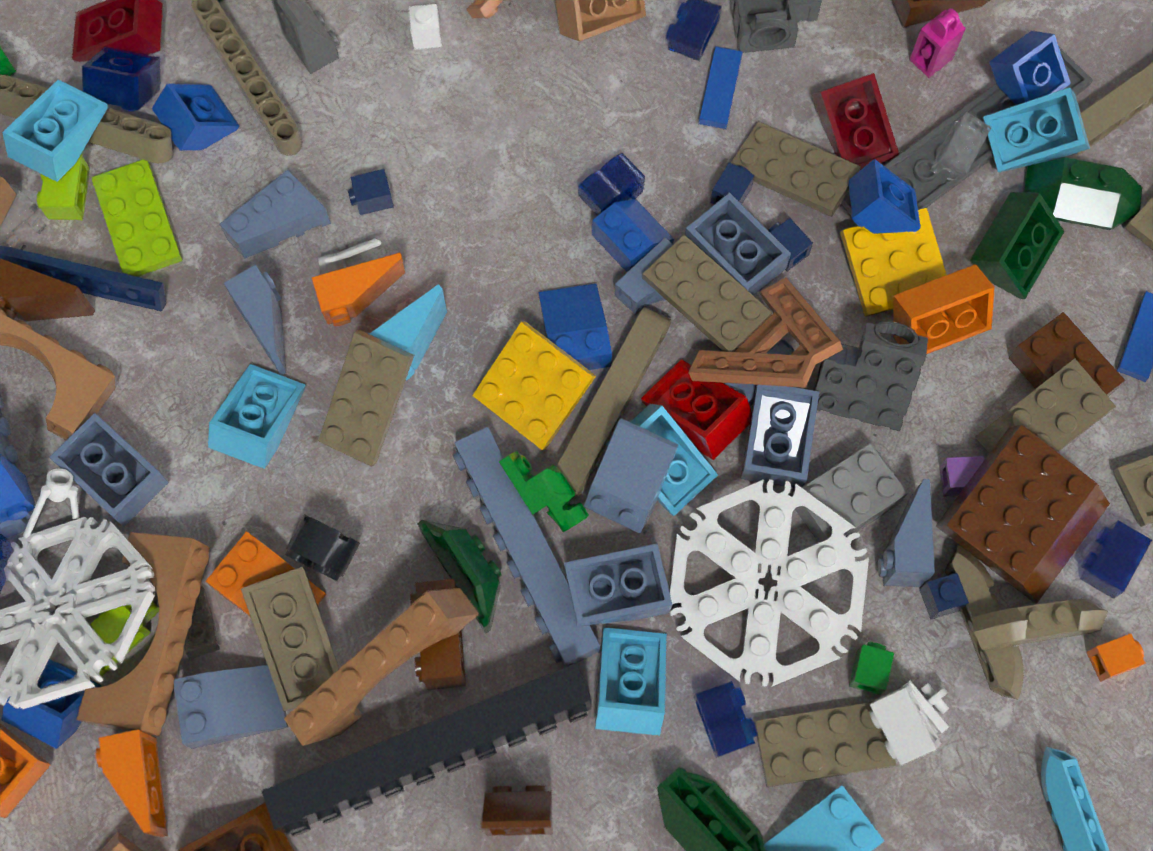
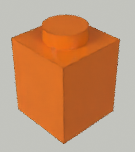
M1132 634L1101 644L1086 652L1100 682L1146 664L1143 659V648L1137 640H1134Z

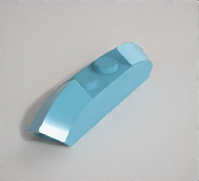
M1046 747L1041 765L1042 791L1045 802L1050 801L1052 806V818L1060 829L1064 841V851H1109L1077 759L1065 751Z

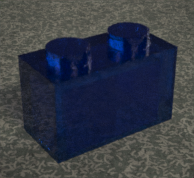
M1119 520L1110 527L1104 526L1095 540L1099 545L1095 552L1090 551L1084 559L1081 567L1085 570L1080 578L1113 599L1124 593L1152 542V539Z

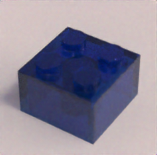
M104 47L82 66L83 92L107 103V105L120 106L126 111L139 110L160 90V57Z

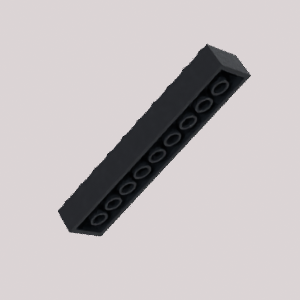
M575 663L261 790L274 830L286 835L291 834L292 837L301 835L311 830L310 824L317 821H323V824L333 822L342 817V811L349 808H354L355 811L367 808L374 804L372 799L381 795H385L386 798L394 797L405 791L403 788L405 785L416 782L417 786L428 783L435 779V773L447 769L448 773L462 769L466 766V760L476 756L478 760L489 758L497 753L496 748L505 744L512 748L525 743L527 735L538 731L541 736L556 730V724L567 719L570 723L577 722L588 716L587 712L591 710L592 699L579 667Z

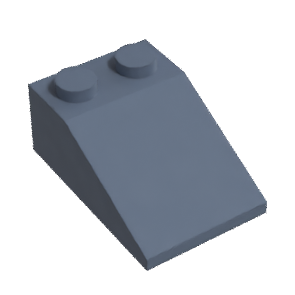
M254 265L226 281L224 285L238 311L280 375L286 373L282 311L277 302L281 297L267 271L261 274L257 266Z
M757 385L741 479L755 482L764 480V483H768L770 479L774 481V485L784 487L787 481L790 482L791 488H795V483L801 488L804 486L808 475L819 391L787 386Z
M621 418L592 482L584 507L641 533L653 512L678 444Z
M923 479L911 495L882 558L878 559V575L883 577V586L922 587L935 573L930 479Z
M658 544L564 563L577 626L640 620L668 614L671 610L672 601Z
M268 665L206 672L174 679L182 744L190 749L288 728L284 720L286 714L283 711Z

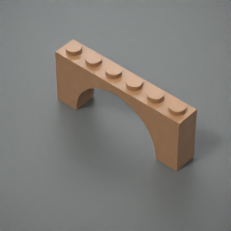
M0 309V345L13 347L29 353L48 369L56 385V395L53 406L46 417L47 430L67 440L94 413L97 414L116 388L115 375L104 365L98 364L96 366L87 361L86 357L76 350L69 351L60 346L59 342L49 335L42 336L36 333L26 322L22 320L15 321L7 317L5 312Z
M130 532L128 541L153 568L150 570L154 573V577L149 579L155 587L159 603L157 630L146 655L128 675L107 686L85 689L77 720L99 727L124 731L141 730L150 735L160 736L162 726L166 720L170 696L174 689V679L179 662L183 656L186 636L192 623L196 599L200 593L204 569L208 563L210 547L193 538ZM123 555L122 563L130 566V562Z
M460 588L427 591L289 713L284 720L302 746L340 736L363 716L357 705L381 680L420 651L446 637L456 635L479 613Z

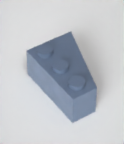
M287 169L219 225L226 239L246 259L278 246L280 241L295 235L300 237L309 229L319 225L324 227L331 223L326 208Z

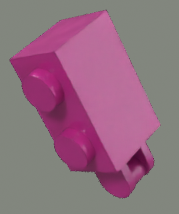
M945 9L922 27L909 60L928 78L953 60L966 28L962 25L960 17L955 10Z

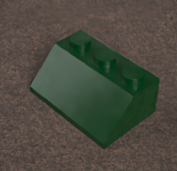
M1010 192L970 261L973 265L976 264L992 284L1019 299H1026L1065 231L1040 193Z

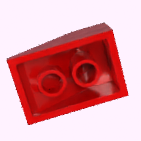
M681 359L641 398V401L646 406L649 404L662 405L699 452L714 460L750 424L752 411L747 397L722 382L692 381L689 375L692 365Z

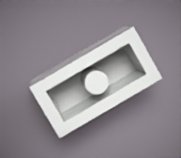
M911 684L884 695L870 704L872 708L870 710L871 719L878 729L882 728L887 738L885 741L887 751L893 759H898L900 765L937 750L941 745Z

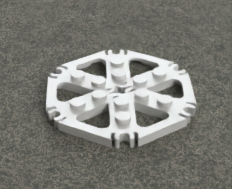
M769 479L767 493H763L764 480H761L696 508L705 515L706 518L704 520L699 515L691 513L690 516L697 521V527L692 531H689L684 526L680 528L683 534L690 537L689 541L677 534L670 588L672 605L676 603L682 604V607L674 608L670 612L671 616L682 613L686 618L685 623L676 628L677 631H685L689 627L693 629L690 633L681 637L739 682H741L743 669L747 670L744 678L746 684H750L753 673L758 672L762 674V686H767L769 683L768 673H773L774 681L772 686H775L842 658L832 651L831 648L833 646L841 653L846 654L848 650L840 644V639L844 635H849L855 640L858 638L854 631L847 629L848 625L856 627L861 632L869 557L863 561H855V557H861L867 553L866 548L860 551H855L851 548L852 540L859 538L860 534L852 533L847 538L844 535L847 531L856 529V527L796 483L794 495L790 496V482L786 481L785 490L782 493H776L773 490L774 481ZM748 500H753L759 504L760 514L755 552L719 526L717 519L722 511ZM799 506L808 508L832 527V535L829 539L788 556L792 512L795 508ZM693 551L702 552L734 576L735 579L697 595L688 594L684 589L688 555ZM759 564H762L761 573H758ZM771 565L772 579L777 580V586L771 587L770 592H768V599L765 600L766 591H764V586L759 584V579L765 578L766 573H768V567ZM778 566H781L780 576L777 575ZM841 569L849 570L853 575L850 609L845 614H837L800 586ZM756 589H759L758 599L755 598ZM775 591L778 592L777 601H774ZM748 609L744 651L739 658L732 659L706 640L704 630L714 622ZM781 613L818 640L819 650L815 655L788 666L781 665L777 661L776 652Z
M93 517L76 519L30 534L29 538H18L22 542L23 547L21 548L17 543L12 542L10 545L14 551L9 557H4L0 553V562L2 563L0 566V585L10 581L26 601L0 610V645L20 639L0 677L1 705H5L9 698L8 703L14 708L18 709L21 707L25 709L95 687L91 683L89 676L97 682H102L103 678L99 672L103 666L108 665L113 670L117 669V664L111 659L113 656L122 663L155 596L152 593L155 591V587L149 581L144 582L146 579L154 577V573L150 570L153 568L111 521L109 523L103 519L98 527L99 523ZM72 540L55 575L51 578L38 562V554L47 547ZM109 548H118L130 562V567L125 570L89 581L103 553ZM124 605H131V614L119 638L111 644H106L85 619ZM59 643L77 665V674L70 680L45 688H38V679L56 644Z

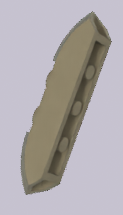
M958 546L950 558L945 572L947 576L958 573L969 604L960 612L989 688L1001 696L1018 700L1024 678L1023 659L1019 646H1009L990 650L981 649L973 631L972 617L999 611L998 600L989 591V588L995 586L982 563L967 550Z
M1071 599L1010 608L972 617L974 634L981 649L990 650L1101 631L1109 611L1090 599Z

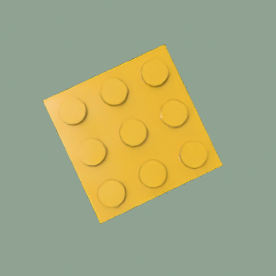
M927 208L918 210L921 228L917 232L873 234L864 226H856L840 232L865 317L892 310L893 295L947 275Z
M524 321L520 322L472 396L538 448L545 450L596 375Z

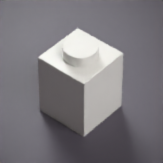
M437 4L409 6L410 28L414 49L442 47Z

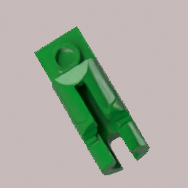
M518 451L499 461L532 515L547 506L548 511L546 513L560 527L562 532L569 530L589 516L581 502L570 504L569 501L576 495V492L571 488L562 472L556 466L551 465L533 476L530 472L532 471L531 464Z

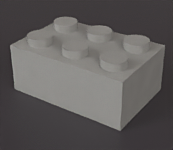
M871 443L802 487L856 527V529H851L844 534L846 538L852 533H857L901 504L908 494ZM804 506L795 508V511L819 543L831 537L832 527L826 521Z

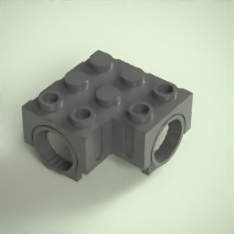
M730 0L731 11L734 15L733 22L736 38H738V50L743 53L794 48L799 30L797 23L800 21H817L822 1Z
M880 321L877 325L866 322L859 347L841 343L842 351L821 361L813 391H819L817 410L900 431L904 415L906 416L912 399V392L915 391L921 374V366L924 365L927 357L928 337L918 336L912 328L897 322ZM881 334L900 336L910 344H895L883 338Z

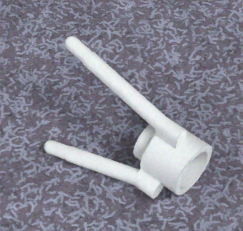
M374 238L338 253L318 257L321 274L346 268L344 259L381 245V241Z
M53 469L48 472L46 484L41 487L39 499L24 531V538H29L47 498L54 502H61L68 497L70 499L73 520L80 519L77 502L78 488L72 485L73 476L69 471Z

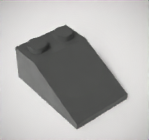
M271 0L283 36L310 74L339 59L336 48L339 46V42L332 30L326 31L324 28L325 22L317 10L312 11L304 0Z

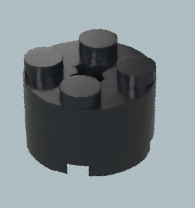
M304 514L286 547L288 550L285 555L310 568L314 562L315 565L312 569L338 581L340 576H344L360 542L351 537L348 538L342 532Z

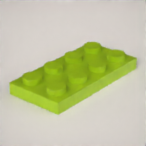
M140 160L91 177L122 273L139 277L183 261L148 161Z

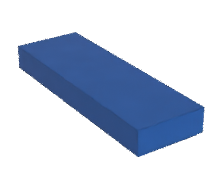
M715 46L699 124L727 129L743 54L742 51Z
M1147 291L1142 295L1117 367L1118 372L1143 382L1149 379L1153 367V293Z

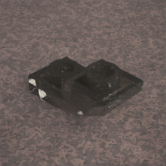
M203 586L200 587V593L196 599L192 623L188 629L184 644L185 653L189 660L220 650L214 619Z

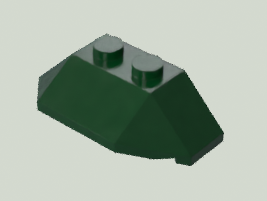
M1064 157L1027 166L1023 192L1040 193L1058 221L1112 230L1129 219L1134 218L1140 211L1143 187L1124 168Z
M427 520L419 521L417 525L444 570L450 579L455 580L457 588L463 591L479 613L475 618L485 634L491 631L501 589L498 578L502 574L493 560L487 562L481 552L485 550L482 542L476 534L470 536L465 528Z
M678 767L657 786L664 827L685 851H766L760 830L715 781L698 774L689 773L685 769Z

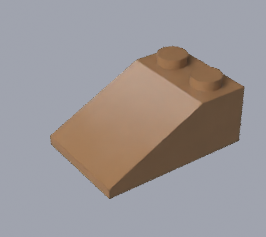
M555 0L560 35L579 42L646 17L644 0Z

